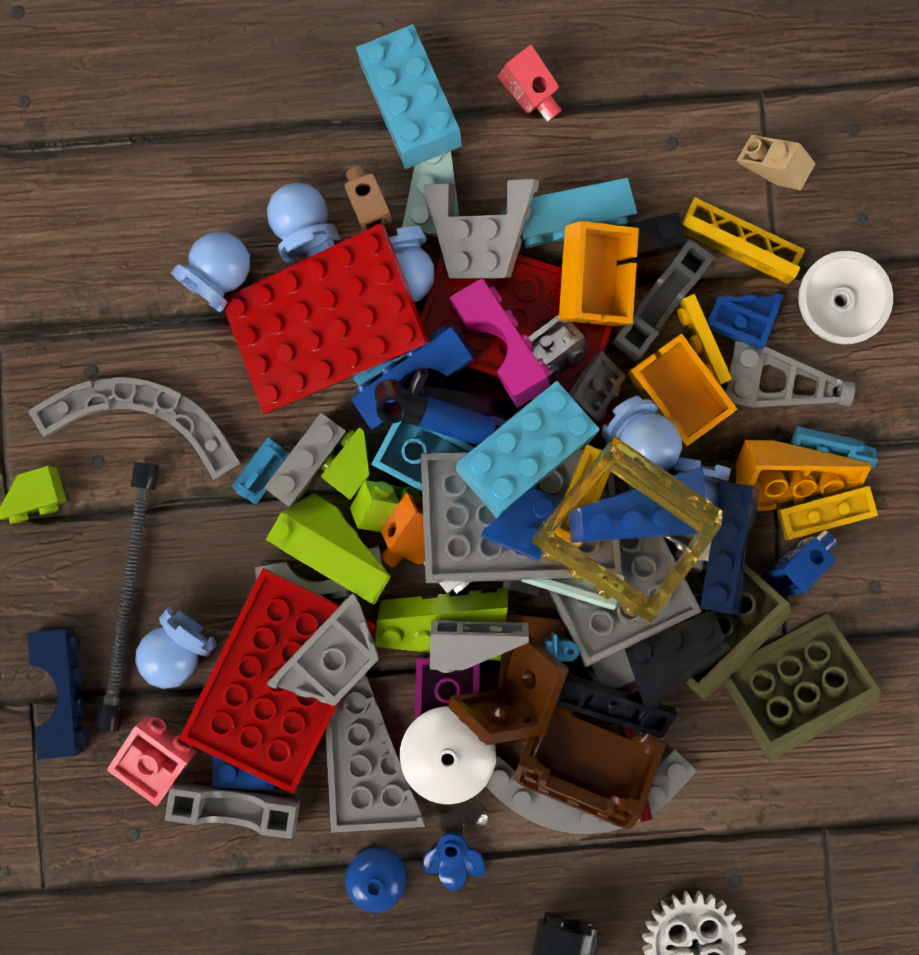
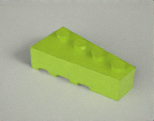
M497 588V592L482 593V590L469 591V595L450 596V593L438 594L437 598L422 599L421 596L381 600L377 618L375 646L430 653L432 620L506 622L508 588ZM501 654L488 660L500 661Z

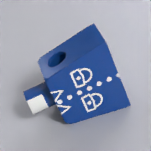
M823 531L817 537L799 540L767 568L762 575L782 597L805 593L835 562L834 556L829 551L837 545V541L827 531Z

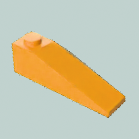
M745 440L736 461V484L753 486L759 489L757 511H769L777 509V504L793 500L794 504L805 502V497L818 494L828 497L861 488L872 466L870 462L774 440Z

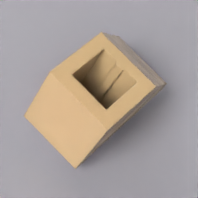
M757 135L750 136L736 160L740 165L775 185L797 190L802 189L816 165L800 143Z

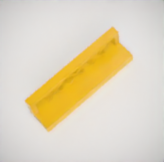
M696 197L692 200L681 223L683 235L786 284L796 278L800 269L798 264L805 249ZM696 208L708 213L711 224L693 216ZM726 223L734 225L739 237L719 229V226ZM753 236L762 238L766 250L747 242L746 239ZM785 249L795 255L792 261L789 262L776 256L774 252Z

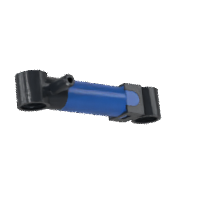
M422 369L416 371L408 389H405V386L398 380L388 379L380 382L374 392L377 415L382 421L391 424L402 421L477 446L511 419L495 412H491L489 416L420 394L429 376ZM389 400H396L395 402L391 403L387 402Z

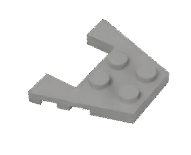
M508 180L506 215L454 217L455 185L449 183L424 185V191L449 278H511L522 243L520 236L525 220H529L532 210L530 204L534 192L537 193L539 180Z

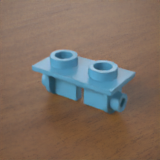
M268 437L231 487L243 498L257 505L267 491L264 487L290 453Z
M548 631V638H543L542 646L559 661H573L578 657L579 648L569 639L557 638V635L552 631Z

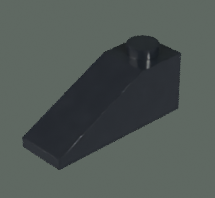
M679 213L653 217L626 225V227L639 228L637 257L617 261V264L680 250L685 243Z

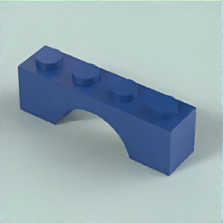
M446 326L441 327L430 336L432 338V341L429 342L430 344L405 354L407 359L400 364L393 362L381 370L383 376L375 382L370 379L356 388L358 394L352 397L351 400L371 430L378 429L386 424V422L378 417L374 392L380 382L394 379L405 385L407 380L417 370L425 368L437 370L446 376H454L478 359L457 327H450L449 329ZM389 400L387 402L391 403L395 402L396 400Z

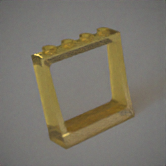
M614 435L582 477L535 532L532 543L541 548V554L548 561L556 562L558 560L566 565L569 574L573 578L580 581L585 578L594 584L596 592L605 599L613 597L619 601L626 614L631 617L639 615L649 623H652L721 528L723 510ZM605 472L614 473L697 531L653 596H645L554 533L561 522Z

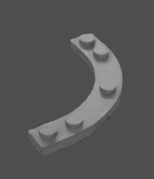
M113 377L111 379L86 381L69 387L28 410L44 438H48L73 422L97 412L117 409L145 412L167 421L180 431L197 451L213 480L219 479L242 465L219 426L203 409L182 394L147 380Z
M671 748L660 760L648 795L652 814L671 800L697 772L674 748ZM499 754L496 755L493 774L485 787L507 807L523 818L552 830L573 834L605 833L622 829L521 786L514 780L516 770Z

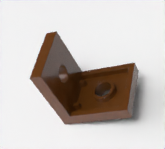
M529 635V643L514 649L500 689L451 696L448 708L486 745L544 735L569 668ZM533 673H534L535 678H536V684H535V685H534V683H533V681H532V674H533Z

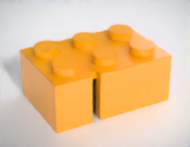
M579 221L565 226L559 321L590 322V324L608 326L633 324L637 263H627L618 266L616 264L617 261L637 257L639 228Z
M682 333L626 374L644 400L650 398L658 406L661 415L675 424L682 438V448L693 443L738 410Z

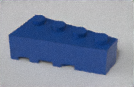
M703 467L686 470L568 510L571 543L709 532Z

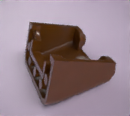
M556 705L546 733L529 737L514 780L527 789L621 828H633L643 813L665 744L660 743L655 736L647 733L634 736L631 740L573 717V710Z

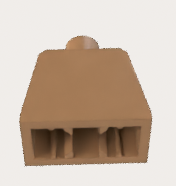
M361 166L349 169L346 172L348 183L344 187L362 232L382 224L385 226L389 237L396 236L390 211L374 175H366Z

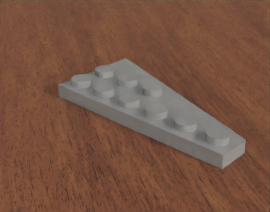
M365 673L339 701L325 729L331 833L425 827L421 811L411 786L403 774L400 758Z

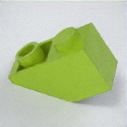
M358 428L356 432L350 430L340 443L343 449L336 457L333 454L330 455L321 467L324 471L321 478L352 501L364 480L371 478L367 437L361 428Z
M45 466L17 475L0 506V520H9L10 524H17L29 520L28 514L38 511L40 515L50 514L59 510L58 505L67 503L57 467Z
M364 480L350 507L357 528L381 532L383 525L403 496L409 493L422 500L420 491L409 486L400 487L389 485L383 481L373 482Z

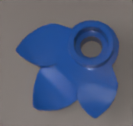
M450 831L438 839L436 847L426 852L423 858V869L425 873H438L442 885L446 889L455 892L463 886L467 875L484 876L485 863L480 852L468 847L467 841L460 833ZM452 846L455 847L457 850L451 851L447 849V847Z

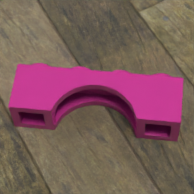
M483 278L450 297L455 312L469 334L490 333L502 339L508 346L506 359L497 372L502 385L517 408L550 387L548 376L551 373L542 358L539 360L535 359L531 353L534 350L531 341L526 334L520 336L515 328L518 326L514 315L509 309L504 312L499 304L502 302V299L493 285L488 288Z

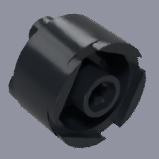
M545 912L544 918L538 920L531 955H597L601 934L597 932L598 929L594 928V923L590 921L575 919L573 924L564 921L562 915Z

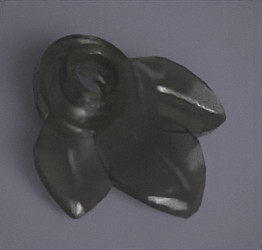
M482 789L477 795L461 803L440 804L431 801L433 810L439 815L438 825L444 833L455 831L463 835L465 824H488L489 819L486 808L479 802L483 797L484 790Z

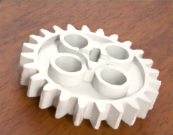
M684 891L683 900L681 901L672 894L673 904L669 906L662 900L661 906L663 911L661 913L656 910L651 911L656 921L645 922L647 928L651 931V933L642 934L644 941L650 943L642 947L645 955H708L711 952H717L718 955L746 954L745 949L738 945L746 941V938L742 933H736L743 928L741 923L733 921L736 915L732 909L725 912L727 905L724 901L721 900L715 905V898L712 894H709L705 901L700 891L696 892L694 899H691L688 892ZM704 921H714V926L710 931H700ZM677 924L683 926V930L679 935H669V930L672 926ZM718 938L721 939L720 943H714ZM697 939L698 942L695 943V948L690 949L689 946H692V940ZM668 945H673V946H674V947L670 948L669 950L666 949V947H667Z

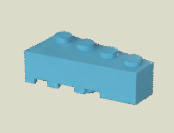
M628 178L532 197L530 204L532 210L529 220H525L520 236L522 243L519 251L551 242L564 241L565 226L579 221L618 226L628 225V221L637 214ZM507 208L503 211L501 215L507 214Z

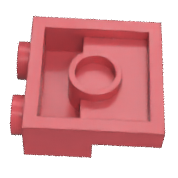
M146 715L134 727L107 771L152 804L158 806L197 751L191 748L192 745L179 740L180 735L175 736L166 729V723L158 717L150 718Z

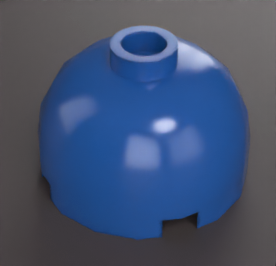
M368 847L354 855L347 866L345 876L347 895L353 904L361 910L371 913L388 911L395 906L402 898L406 889L407 871L404 862L397 853L386 847Z

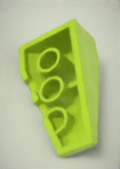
M313 493L280 513L266 538L267 541L375 605L391 576L372 551L363 544L358 537L359 534L347 523L339 508Z

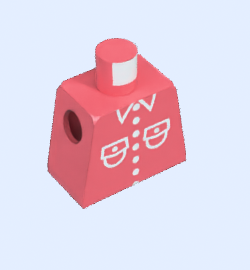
M529 45L507 62L497 76L526 113L529 114L537 108L548 122L562 111L552 97L559 89V86L532 45Z

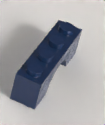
M721 482L701 609L728 614H740L745 584L743 579L744 554L750 529L755 522L760 490L753 486Z
M74 627L27 633L30 665L47 672L53 679L58 693L55 711L45 723L35 728L37 760L77 756L84 752V747L87 746L88 740L87 731L85 728H82L81 717L85 713V702L79 693V684L82 683V669L80 665H77L76 653L80 650L79 636L75 634Z

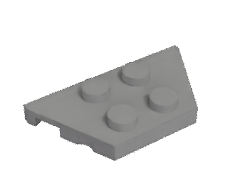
M352 593L267 683L270 687L283 688L296 692V695L306 698L313 697L320 702L335 706L379 660V654L355 593Z

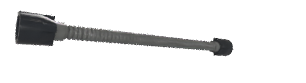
M134 462L131 487H135L134 495H136L137 499H135L136 503L134 504L136 507H134L135 511H133L135 515H133L134 519H132L133 523L131 524L133 526L131 527L132 531H130L132 535H130L131 539H129L130 543L128 544L129 550L127 553L129 554H127L128 558L126 559L128 562H126L127 566H125L126 570L124 571L126 574H124L125 578H123V581L125 582H123L124 586H122L123 590L121 591L123 593L121 594L122 598H120L122 602H120L121 606H119L120 610L118 611L119 618H117V629L115 631L114 653H112L113 657L111 658L113 661H111L112 665L110 668L112 669H110L111 673H109L110 677L108 678L110 681H108L109 685H107V688L109 689H107L108 693L104 696L103 702H99L96 714L95 729L101 731L117 732L120 731L123 706L119 705L120 697L117 693H119L118 689H120L119 685L121 684L119 682L121 681L120 677H122L120 673H122L121 669H123L122 665L124 664L122 661H124L126 638L128 637L127 630L129 629L128 622L130 621L128 618L131 617L129 615L132 609L130 607L132 606L131 602H133L131 598L134 597L132 594H134L133 590L135 588L133 586H135L134 582H136L134 578H136L137 563L139 562L138 555L141 550L139 547H141L140 543L142 540L140 539H142L141 535H143L141 531H143L142 527H144L143 523H145L143 519H145L144 515L146 513L144 511H146L145 508L148 503L146 500L150 497L151 489H156L159 465Z

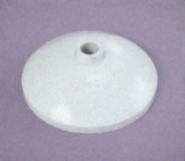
M854 251L834 252L816 261L805 273L799 288V308L806 324L819 337L836 344H855L875 335L887 322L893 306L892 285L884 269L872 258ZM836 297L843 299L844 304L842 307L835 303Z
M448 706L431 709L417 717L406 730L400 748V764L409 785L425 799L440 804L461 803L477 795L489 782L496 763L495 744L486 745L481 742L478 736L462 723ZM449 753L453 755L454 761L451 764L443 763L441 758L444 754Z

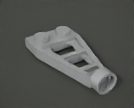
M735 341L733 343L728 370L732 379L726 382L725 393L734 405L748 408L835 403L850 406L855 395V382L836 379L768 347L760 350L743 342ZM770 365L785 373V388L781 392L764 393L759 389L761 372L764 366ZM796 375H802L816 381L814 395H795L793 393ZM835 387H837L836 397H834L833 395V389Z

